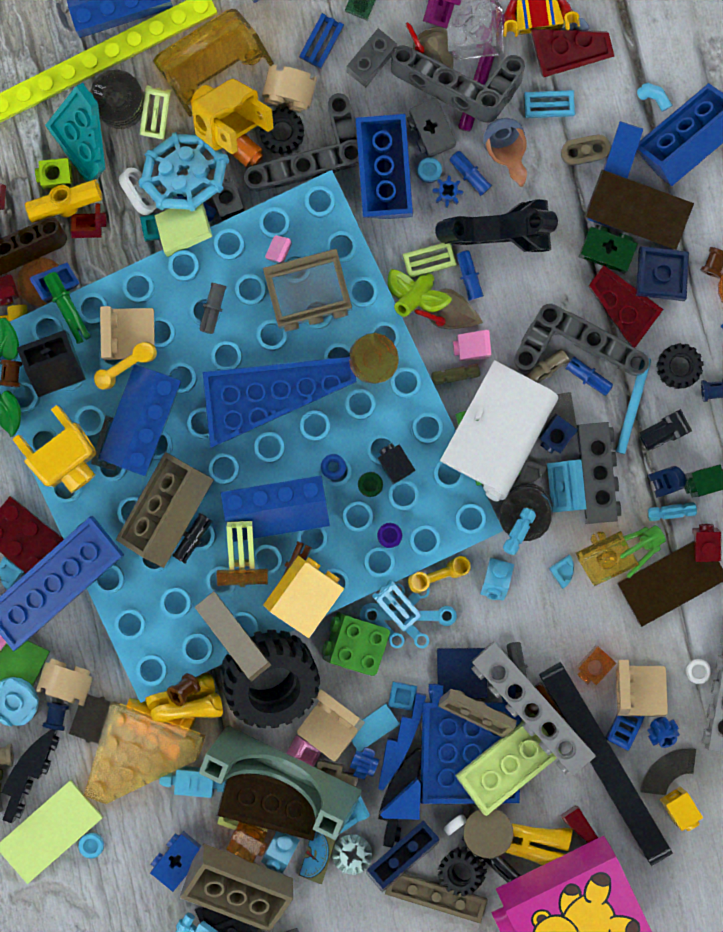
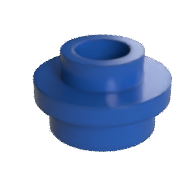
M330 454L322 460L321 471L325 477L338 479L345 473L346 463L341 456ZM331 462L338 464L337 471L332 472L329 470L328 466Z

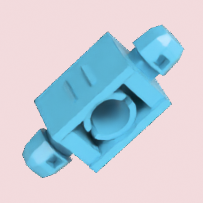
M178 765L176 774H173V771L160 773L159 784L165 787L175 785L174 795L212 798L214 789H217V792L223 791L225 781L219 784L199 774L201 767Z

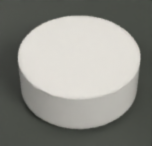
M693 659L686 665L685 674L691 682L702 684L709 680L711 667L705 660Z
M463 814L458 815L444 826L443 830L448 836L466 823V817Z

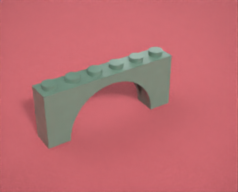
M227 725L206 753L199 774L219 784L239 774H261L289 784L298 790L311 804L315 813L313 830L333 840L337 839L353 813L362 790Z

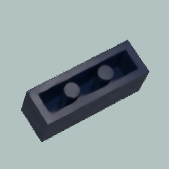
M423 820L366 870V874L379 890L383 892L439 843L440 839Z

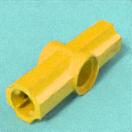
M95 179L70 188L66 185H58L50 191L49 195L27 201L25 209L31 223L58 214L61 217H70L77 212L79 207L101 201L103 197L99 184Z

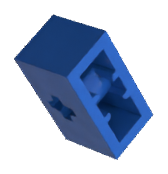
M185 831L180 836L175 833L166 844L169 847L164 855L159 853L150 864L153 866L150 874L172 892L187 876L192 860L202 847ZM179 854L181 856L180 862L182 864L177 862L174 865L173 863H171L173 857H176Z

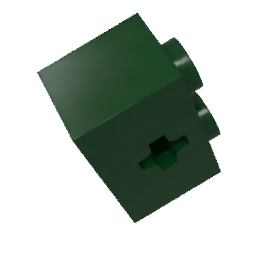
M596 225L595 228L591 226L588 229L579 258L601 266L604 265L609 269L625 274L629 269L638 243L633 242L631 236L619 233V236L609 233L610 229L604 226ZM608 242L612 244L611 248L615 250H612L609 254L606 253V248L603 247Z
M721 464L685 474L686 484L684 489L686 494H691V498L723 490V470Z

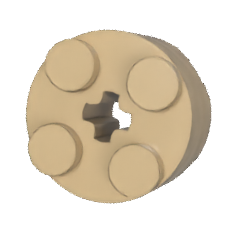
M270 65L262 97H264L263 103L270 106H278V103L287 105L290 111H295L296 113H301L302 110L310 108L317 77L310 78L311 74L285 66L283 71L276 70L277 65Z
M51 659L50 663L45 662L36 692L42 693V690L46 689L45 694L70 703H75V700L78 699V705L84 706L93 677L89 676L90 671L77 666L74 667V670L67 669V664L55 659Z

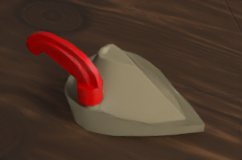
M407 22L406 28L413 39V49L453 69L454 48L451 36L447 30L442 27H432L417 36L411 24Z
M444 288L438 290L452 298V301L443 309L435 312L414 309L417 315L429 318L433 325L442 329H460L483 323L466 299L452 289Z

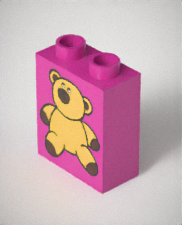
M605 836L595 839L496 888L503 907L491 912L500 932H652L624 871Z

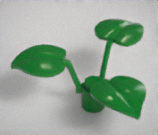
M0 318V357L3 355L6 360H13L18 355V337L7 318ZM7 390L2 395L0 393V426L8 432L10 437H13L20 426L21 410L16 397Z

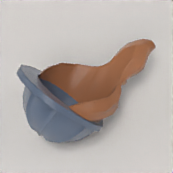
M507 117L496 119L487 126L483 137L484 147L495 162L507 166L510 177L520 187H523L527 178L526 168L522 164V157L527 148L524 129L514 119Z

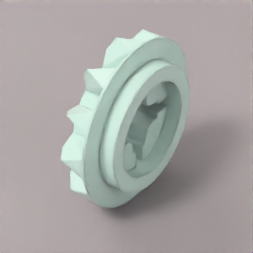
M350 834L343 836L336 842L332 858L335 866L344 874L356 875L364 872L370 865L372 849L366 839L359 835ZM355 845H357L356 854L362 860L359 858L353 859L350 864H347L348 855L342 850L352 851Z

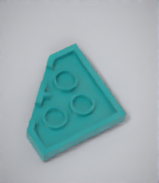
M81 83L72 90L45 126L84 180L88 182L97 180L106 167L98 103L84 83Z

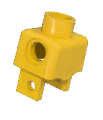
M229 79L216 88L210 85L201 86L192 97L191 107L195 134L215 151L224 148L229 153L234 154L238 151L237 138L257 126H260L267 132L274 129L272 109L258 100L256 90L236 79Z
M56 405L51 411L64 426L65 430L36 452L33 451L22 435H17L12 440L27 458L24 463L45 486L55 487L63 482L70 493H74L95 477L87 462L96 456V449L81 426L73 423L63 409Z

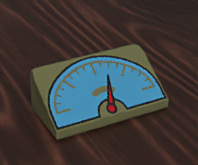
M316 831L314 840L308 841L298 876L322 884L335 840Z

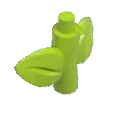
M395 269L389 271L387 284L391 294L399 299L395 303L394 309L400 316H408L418 306L427 312L439 311L446 307L452 301V298L446 293L431 290L435 278L430 273L420 276L414 282L401 271Z

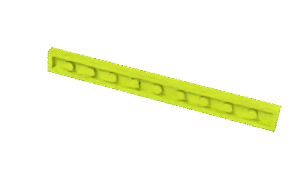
M186 0L1 92L0 123L218 15L212 0Z

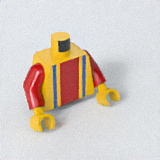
M510 0L504 12L503 36L506 37L508 31L514 32L515 37L522 34H530V29H561L564 21L566 30H570V23H576L578 27L580 26L579 14L572 10L566 0Z

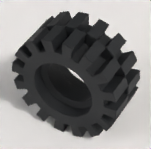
M276 108L275 111H272L273 127L279 122L287 123L292 129L290 137L286 140H277L273 136L272 130L267 132L261 127L259 131L264 146L271 150L272 153H279V155H284V153L290 154L302 144L304 126L300 116L298 117L295 111H290L289 108Z
M678 343L666 348L659 355V360L656 364V367H658L657 374L661 377L660 380L665 382L666 386L674 387V389H684L693 385L700 379L699 377L703 373L702 366H704V363L701 361V354H698L696 352L697 349L690 347L689 344ZM675 357H683L689 363V370L683 376L675 375L671 370L670 365Z
M458 847L453 851L451 850L442 859L438 870L441 871L438 877L443 878L440 882L441 885L447 884L449 887L446 891L450 892L453 889V895L456 896L460 893L461 897L466 896L468 893L469 895L474 893L486 878L484 875L487 873V869H483L486 865L485 861L480 862V857L475 856L471 851H467V847H462L461 849ZM462 863L469 868L471 876L468 880H462L455 874V864Z

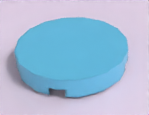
M9 677L0 681V722L6 726L25 725L32 720L38 710L39 698L37 692L29 682L22 678Z

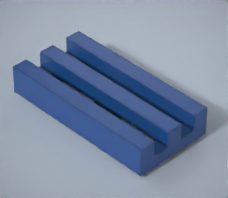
M322 13L299 58L322 69L344 24ZM323 23H328L311 56L308 57L307 54ZM332 26H334L336 30L318 62L315 58Z

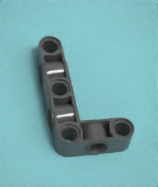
M405 45L395 47L391 57V72L394 76L485 123H490L497 119L506 104L510 102L523 81L525 62L520 56H507L486 84L483 85Z
M336 93L328 101V112L336 144L251 166L244 174L247 188L251 191L259 192L314 179L331 170L333 173L359 165V157L349 160L344 155L348 149H355L358 152L356 119L353 116L348 97L345 94ZM337 101H341L346 105V108L341 112H337L332 108L333 104ZM301 161H307L311 166L308 171L300 172L297 170V164ZM254 173L262 176V181L257 185L249 182V177Z
M546 304L540 309L535 320L526 331L514 358L515 366L520 371L532 370L541 354L543 355L552 336L559 334L572 341L578 348L599 359L603 358L618 367L617 369H621L630 375L640 376L649 366V359L643 352L555 304ZM547 310H552L555 312L557 319L553 322H547L543 318V313ZM596 334L600 338V344L597 346L589 345L586 339L587 336ZM523 353L530 354L533 362L528 366H524L519 362L518 358ZM640 358L644 363L643 369L634 370L630 364L631 359Z

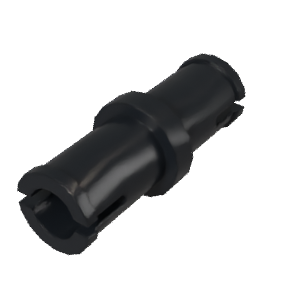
M199 513L189 531L184 532V539L172 556L186 564L196 546L201 545V539L213 521Z

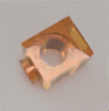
M595 645L576 666L580 671L577 675L586 684L589 685L592 682L597 685L617 663L599 646ZM598 660L601 664L600 671L591 674L588 670V665L591 661Z
M239 822L228 842L226 850L253 864L257 855L262 857L268 843L264 842L267 832L254 825Z

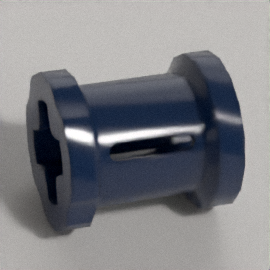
M723 379L722 381L715 382L701 380L703 402H708L709 399L723 398Z
M48 701V714L46 722H43L42 726L48 729L64 731L65 726L63 723L66 710H69V705Z

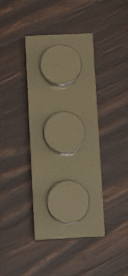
M450 689L440 698L438 704L439 707L503 738L512 732L516 726L517 720L509 717L508 714L496 711L482 701H476L467 697L459 690Z

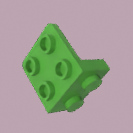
M338 612L337 616H334L330 623L331 634L329 640L325 641L322 648L323 660L353 671L375 676L378 672L390 631L385 627Z

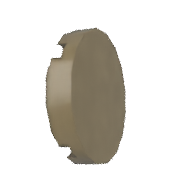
M495 809L485 816L481 810H478L467 819L464 826V841L467 848L474 855L480 858L494 859L503 855L510 848L513 840V827L509 818L503 812Z

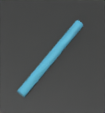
M648 358V369L642 375L636 376L615 451L625 455L652 360ZM642 360L640 362L638 370H641L644 367V363Z

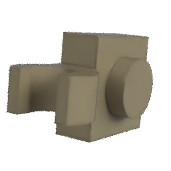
M319 759L317 769L354 787L357 786L359 778L353 776L354 773L342 772L343 764Z

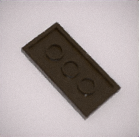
M601 170L584 217L677 250L694 203Z
M693 540L634 573L632 577L621 580L617 585L638 623L643 627L722 583L723 568L719 561L696 562Z
M239 774L225 780L216 816L311 841L314 840L316 832L313 830L315 824L314 810L309 801L294 787L279 779L260 774Z

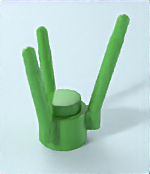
M654 525L649 529L644 527L637 532L612 541V544L615 545L641 536L638 544L620 555L621 559L642 547L646 550L650 549L629 571L627 578L632 577L653 554L661 550L660 545L666 542L665 535L658 526Z

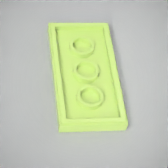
M524 720L515 726L512 732L504 738H500L455 775L485 816L489 815L557 759L553 753L548 756L539 746L542 740L536 734L531 737L523 728ZM542 726V728H541L542 733H543L544 735H549V734L547 733V731L544 729V727Z
M70 780L0 842V853L22 879L29 884L97 824L103 816L74 782Z

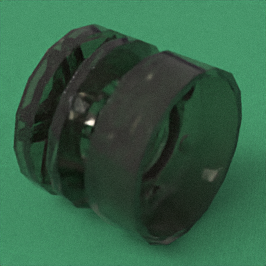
M118 69L106 71L97 77L92 84L90 92L98 103L100 120L107 126L116 129H126L137 124L142 118L145 95L137 79L130 73ZM119 92L122 98H118V102H114L112 97H115L116 93Z
M521 483L512 487L506 499L503 500L499 510V520L503 530L509 535L517 519L521 518L519 515L524 505H528V508H533L532 510L535 512L536 517L533 523L529 524L530 529L523 540L532 541L540 538L548 530L553 516V502L550 495L541 486L533 483Z

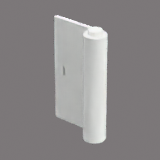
M494 360L440 462L484 484L483 489L486 491V496L491 500H505L556 405L558 395L547 387Z

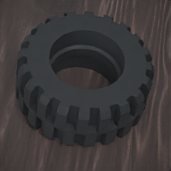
M267 630V633L255 632L254 636L250 638L271 664L265 671L276 668L286 669L290 671L288 676L279 685L270 689L258 690L251 688L252 682L247 678L232 656L227 654L222 661L224 666L220 668V683L227 704L237 719L243 720L249 726L256 724L257 728L266 729V726L278 728L280 724L285 723L288 725L293 723L292 720L297 717L299 719L305 714L304 710L306 708L308 710L314 703L313 698L316 699L319 693V671L309 648L296 635L291 636L286 631L277 633L276 630Z

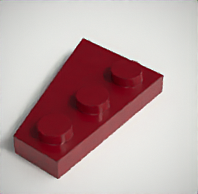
M530 29L543 78L615 57L610 35L607 31Z
M604 265L588 285L628 344L634 348L664 310L648 297L636 296V289Z

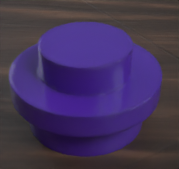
M394 523L383 524L377 533L379 543L386 548L398 546L403 536L400 527Z

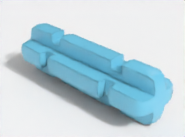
M694 502L648 509L649 521H657L660 518H663V520L680 518L684 515L695 516L697 514V507Z
M529 508L522 510L519 515L521 518L517 519L509 534L510 539H507L503 545L504 551L508 554L515 555L517 553L518 545L522 544L530 529L529 524H532L536 517L535 512Z

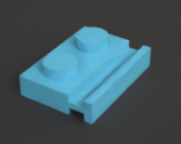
M571 460L547 463L552 513L586 509L582 461Z

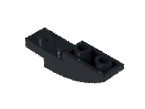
M51 729L36 740L12 769L1 792L11 796L2 819L3 821L13 823L16 818H21L25 808V804H22L24 795H29L34 783L30 778L39 779L42 777V774L47 775L51 765V760H48L51 750H56L60 737L56 736L58 730Z
M416 748L404 760L392 777L384 794L378 814L379 820L387 821L383 846L392 848L394 841L399 842L402 827H397L399 819L383 818L380 815V811L418 776V771L421 770V748Z

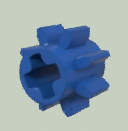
M449 175L447 181L442 182V180L438 179L437 183L440 187L432 190L433 193L439 196L436 199V203L440 201L445 202V208H448L449 203L452 201L457 205L459 201L456 195H463L464 192L457 188L460 180L454 183ZM444 187L446 189L453 188L452 197L448 194L446 196L443 195Z
M666 717L654 719L647 730L650 734L648 737L653 746L659 743L661 748L673 746L677 742V737L680 736L678 732L679 727L675 720L668 721Z
M364 747L363 752L356 750L349 767L355 770L353 776L365 780L366 775L373 777L380 760L374 757L376 751Z

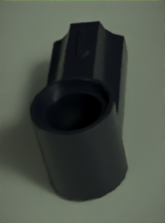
M681 409L638 433L647 451L692 432Z

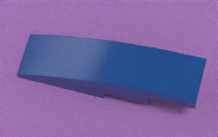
M622 121L619 122L604 165L605 171L628 179L643 128ZM587 218V220H589V221H592V222H595V223H598V224H601V225H604V226H607V227H611V226H608V225H606V224H603V223H600V222H597V221H595V220H592V219Z
M416 692L412 716L401 715L397 739L387 737L378 784L379 790H384L399 769L411 746L420 723L426 694Z

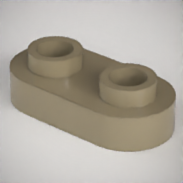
M592 135L569 140L561 149V158L566 164L571 166L600 161L607 157L611 145L609 140L603 135ZM596 144L602 148L599 153L593 150V146ZM569 150H576L577 157H570Z

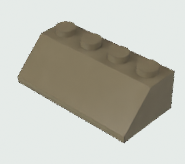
M165 452L118 534L116 541L144 559L164 568L214 479Z
M203 843L192 860L180 898L271 932L293 900V878Z

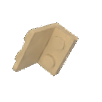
M100 306L102 359L123 360L132 354L137 344L142 342H148L155 346L153 308L113 309L111 306Z
M619 660L615 667L617 716H666L668 714L666 667L629 666V660Z
M320 689L317 696L319 702L297 730V734L332 761L336 762L365 722Z

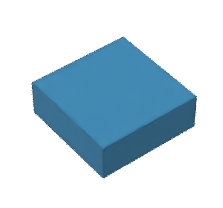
M393 681L388 706L413 711L417 686Z

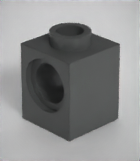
M227 179L223 180L222 186L224 189L222 192L212 196L222 220L245 211L233 180L228 182ZM225 192L233 195V200L229 204L220 202V196Z

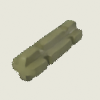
M472 364L466 368L461 366L446 369L445 372L436 371L431 374L434 385H441L446 381L451 383L466 380L467 377H470V379L480 376V369L478 364Z

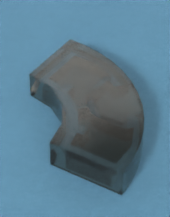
M696 748L676 749L659 758L647 770L640 792L666 795L669 785L676 778L684 774H694Z

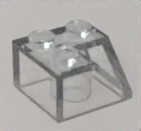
M470 0L453 10L447 32L448 52L455 60L504 55L502 6L498 0Z

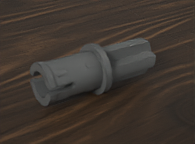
M211 283L207 302L203 304L205 309L199 328L200 331L207 334L214 333L219 312L223 310L221 305L226 286Z
M512 642L507 644L509 659L527 678L526 668L528 665L524 663L521 643ZM514 684L516 692H522L521 686Z

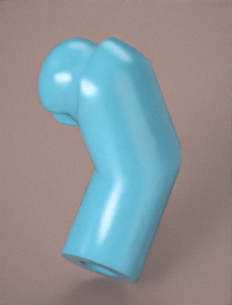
M645 83L637 90V95L641 100H645L648 97L655 99L662 112L673 106L660 86Z

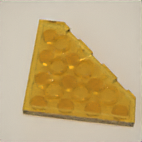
M117 702L110 703L83 796L108 804L199 759L206 735L171 722H153L150 714Z

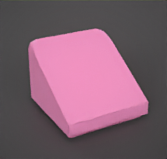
M274 236L265 258L277 264L284 263L292 245L291 239Z
M296 735L286 754L314 767L321 752L305 739Z

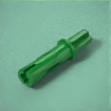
M57 272L47 274L44 277V281L53 297L52 302L57 304L76 343L84 342L78 332L79 330L85 340L91 338V334H89L71 300L70 291L65 289Z

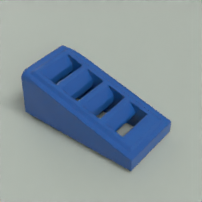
M616 715L605 738L629 751L645 716H633L637 718L634 723L623 716ZM623 722L631 726V731L620 727V723ZM616 731L628 736L626 741L616 736Z

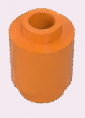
M246 134L237 138L238 151L231 155L246 168L251 165H257L263 158L261 154L263 149Z

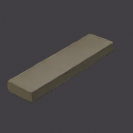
M213 591L195 606V609L251 682L271 666L270 662L217 593Z
M406 873L385 891V895L480 924L488 901L487 898L475 894L469 895L468 893L462 897L461 893L458 896L453 895V889L450 892L446 891L449 886H442L439 883Z

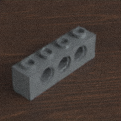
M609 422L579 424L576 427L578 429L579 459L582 461L586 509H584L585 524L618 521L617 516H621L620 501H616L615 491H619L618 477H614L613 467L617 466L616 452H611V442H614V429L609 427ZM594 441L602 443L604 450L601 455L592 453L591 445ZM596 466H602L605 469L606 476L604 479L597 480L594 477L593 470ZM600 490L605 491L608 495V501L604 505L598 504L595 499L597 492Z

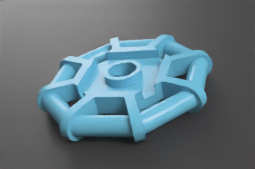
M174 132L171 137L154 149L147 150L144 154L146 159L142 177L138 181L139 187L148 193L156 203V207L160 210L169 208L187 209L191 212L196 211V207L216 193H221L224 189L222 184L226 165L229 163L228 155L223 154L220 149L215 151L196 135L177 134V132ZM181 144H194L198 146L192 149L188 146L181 147ZM175 146L176 150L165 158L159 157ZM206 149L210 152L214 159L208 161L206 160V158L203 156V153ZM154 164L159 165L158 176L152 177ZM188 169V175H179L180 171ZM215 169L213 180H209L208 173ZM162 185L166 190L164 195H161L155 186ZM206 187V189H204L202 192H200V193L197 194L195 197H193V195H195V194L198 193L200 190H202L203 188ZM177 194H183L184 197H187V199L172 198L174 196L178 197Z

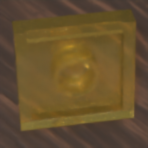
M621 531L607 538L604 532H597L600 541L593 534L590 538L593 545L576 552L580 564L594 586L639 565L633 553L623 559L620 558L622 553L630 549Z

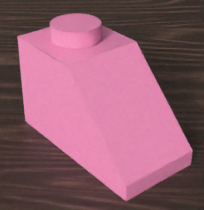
M489 330L458 334L457 341H453L454 356L459 355V361L489 359L491 356Z

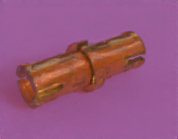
M240 567L239 570H217V586L240 585L241 588L246 587V585H268V568L245 570V567Z

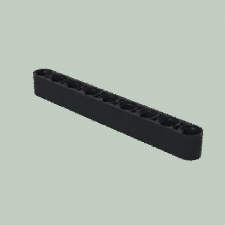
M559 662L540 673L541 680L568 725L596 755L590 763L649 864L653 866L672 855L673 852L562 663Z

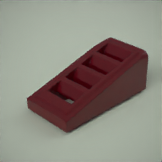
M575 805L560 815L563 821L587 843L598 839L578 806Z

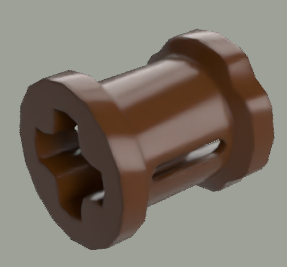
M710 247L708 250L710 252L705 266H702L700 271L720 279L723 268V250Z
M1 360L0 386L20 388L21 384L18 381L22 362Z
M186 673L178 684L172 685L167 689V694L174 704L182 706L186 703V699L192 694H197L201 687L193 675Z

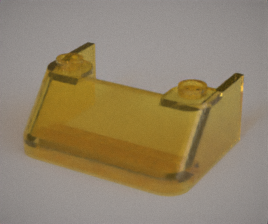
M237 9L224 11L158 53L153 60L158 71L189 117L193 115L188 105H191L192 97L196 90L199 89L198 86L236 62L240 61L244 65H254L263 58L269 66L274 64L256 31Z

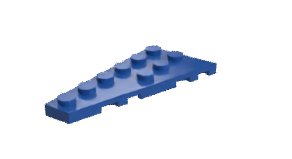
M354 356L203 372L210 448L356 383Z

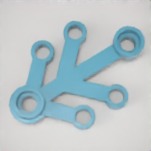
M395 583L396 586H400L402 588V593L404 594L405 589L403 585L400 583ZM429 587L427 593L423 596L413 592L408 597L409 601L415 605L421 598H426L430 593ZM392 591L390 592L394 599L400 598L398 595H394ZM386 596L382 599L387 606L391 604ZM403 602L401 607L412 617L414 613L409 611L410 608ZM379 603L364 605L360 611V620L387 628L390 631L388 638L390 645L394 648L402 647L404 637L400 633H395L384 621L394 620ZM443 606L438 611H419L422 616L417 621H439L444 626H450L456 621L457 614L452 607ZM397 609L392 610L403 624L407 621ZM369 611L377 613L375 620L368 619L367 614ZM445 611H449L452 615L448 621L442 618V614ZM413 624L405 630L414 639V643L418 648L428 646V636L421 633ZM394 636L401 637L402 641L399 645L392 643ZM424 636L427 640L426 643L419 645L417 643L418 637Z

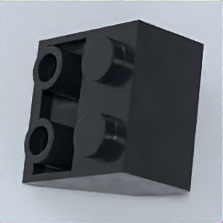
M65 330L17 348L25 372L38 397L86 380L70 335Z

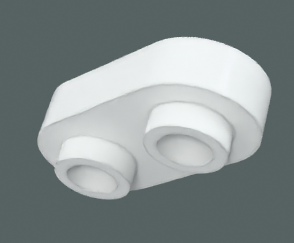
M127 168L119 176V183L134 208L140 214L149 215L157 207L148 193L139 187L138 181L142 177V173L136 168Z

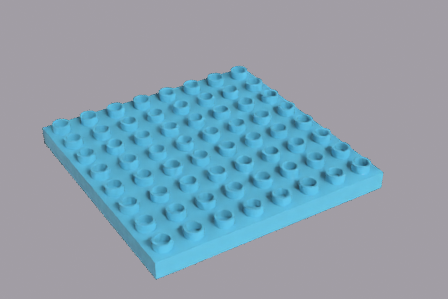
M332 170L210 227L213 236L187 249L177 251L169 257L164 253V250H161L70 294L71 300L89 334H91V338L85 340L79 330L78 332L84 341L80 344L76 343L57 304L53 302L10 321L17 334L19 347L60 331H67L86 380L38 397L22 364L18 381L21 384L20 388L0 386V393L2 395L4 391L8 390L16 397L20 405L21 421L15 436L22 435L34 452L65 430L64 426L51 411L56 405L63 409L73 423L81 426L96 449V456L87 462L95 477L74 493H70L63 482L55 487H48L34 473L33 475L63 539L69 536L85 520L93 516L124 553V556L92 583L87 590L140 703L144 702L146 697L152 694L167 691L170 686H175L186 673L197 677L223 664L222 661L229 652L195 609V606L213 591L217 593L250 637L254 636V633L258 631L267 633V630H276L277 633H280V631L291 632L296 630L269 612L263 604L280 582L286 569L284 565L286 561L289 562L297 541L304 544L300 554H302L305 545L312 547L308 557L321 565L318 570L324 574L330 571L340 578L338 584L344 590L327 612L329 614L380 590L382 586L386 587L390 579L395 583L503 531L482 485L477 486L474 479L440 462L456 430L402 316L394 309L395 301ZM274 236L291 239L292 245L284 262L337 249L352 305V310L348 311V316L334 319L333 315L324 317V322L315 325H309V322L299 324V329L285 332L284 328L279 329L263 268L277 264L265 258ZM334 262L272 278L282 317L344 301ZM211 283H217L227 287L221 305L223 310L219 312L214 333L207 334L199 329L205 309L203 304L207 302ZM100 306H111L113 309L153 308L157 355L152 362H137L135 365L162 373L182 382L147 476L99 459L133 368L131 366L117 375L115 385L111 389L102 390L95 385L94 375L98 370H108L122 361L104 360L101 358ZM19 353L12 361L22 362ZM3 355L0 357V361L6 360ZM354 356L356 383L210 448L203 372ZM0 364V380H1V371H2V365H1V364ZM391 443L395 447L400 444L416 470L394 485L377 459L381 456L379 451ZM167 452L214 479L185 531H189L199 513L211 519L213 523H211L203 535L201 545L196 546L186 564L171 556L163 568L136 554L116 541V538L161 458ZM337 454L344 459L346 470L340 478L329 479L323 475L321 462L327 455ZM331 462L328 466L329 470L332 472L337 471L338 464ZM366 472H375L382 478V491L375 497H366L358 489V480ZM322 476L330 526L254 538L255 569L245 566V569L235 567L234 570H229L227 528L220 492ZM394 523L400 527L403 536L398 546L386 548L379 543L377 533L383 524ZM184 536L181 537L173 553L176 551V549L184 539ZM243 540L244 559H249L248 540ZM238 541L233 542L234 560H239Z

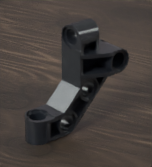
M535 199L521 202L502 215L457 216L443 219V221H439L436 224L435 233L437 239L445 244L475 245L512 242L523 252H546L551 250L550 233L554 232L557 228L558 217L555 212L548 210V200Z

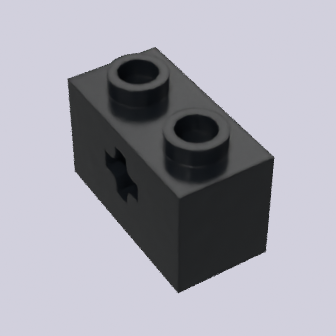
M391 443L379 451L381 456L377 459L393 485L416 471L400 444L395 447Z

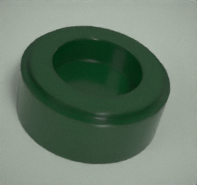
M366 472L359 478L358 489L364 496L375 497L382 491L383 481L377 473Z

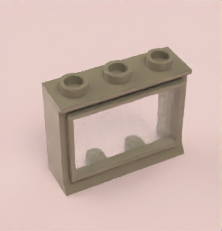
M337 249L263 268L279 329L284 328L285 332L299 329V324L309 322V325L324 322V317L333 315L334 319L348 316V311L352 310Z

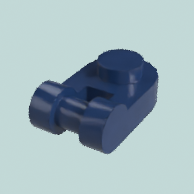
M671 466L648 474L650 482L653 481L656 490L654 493L656 498L679 491L686 484V476L677 466Z

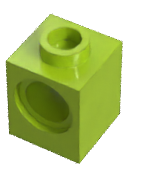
M68 158L38 161L39 168H35L36 182L40 183L43 189H53L58 185L74 186L72 164ZM51 169H59L60 174L58 178L54 180L48 179V172Z

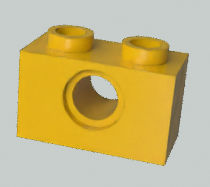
M681 786L659 799L674 824L681 831L685 829L691 831L700 825L699 820L703 819V816L688 792Z

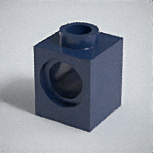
M555 413L538 437L543 441L540 446L551 454L554 451L561 454L578 429ZM554 429H560L563 433L562 439L558 442L550 440V433Z

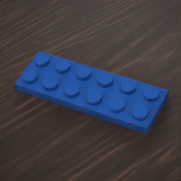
M93 516L85 520L0 596V635L13 651L19 649L124 556V553Z

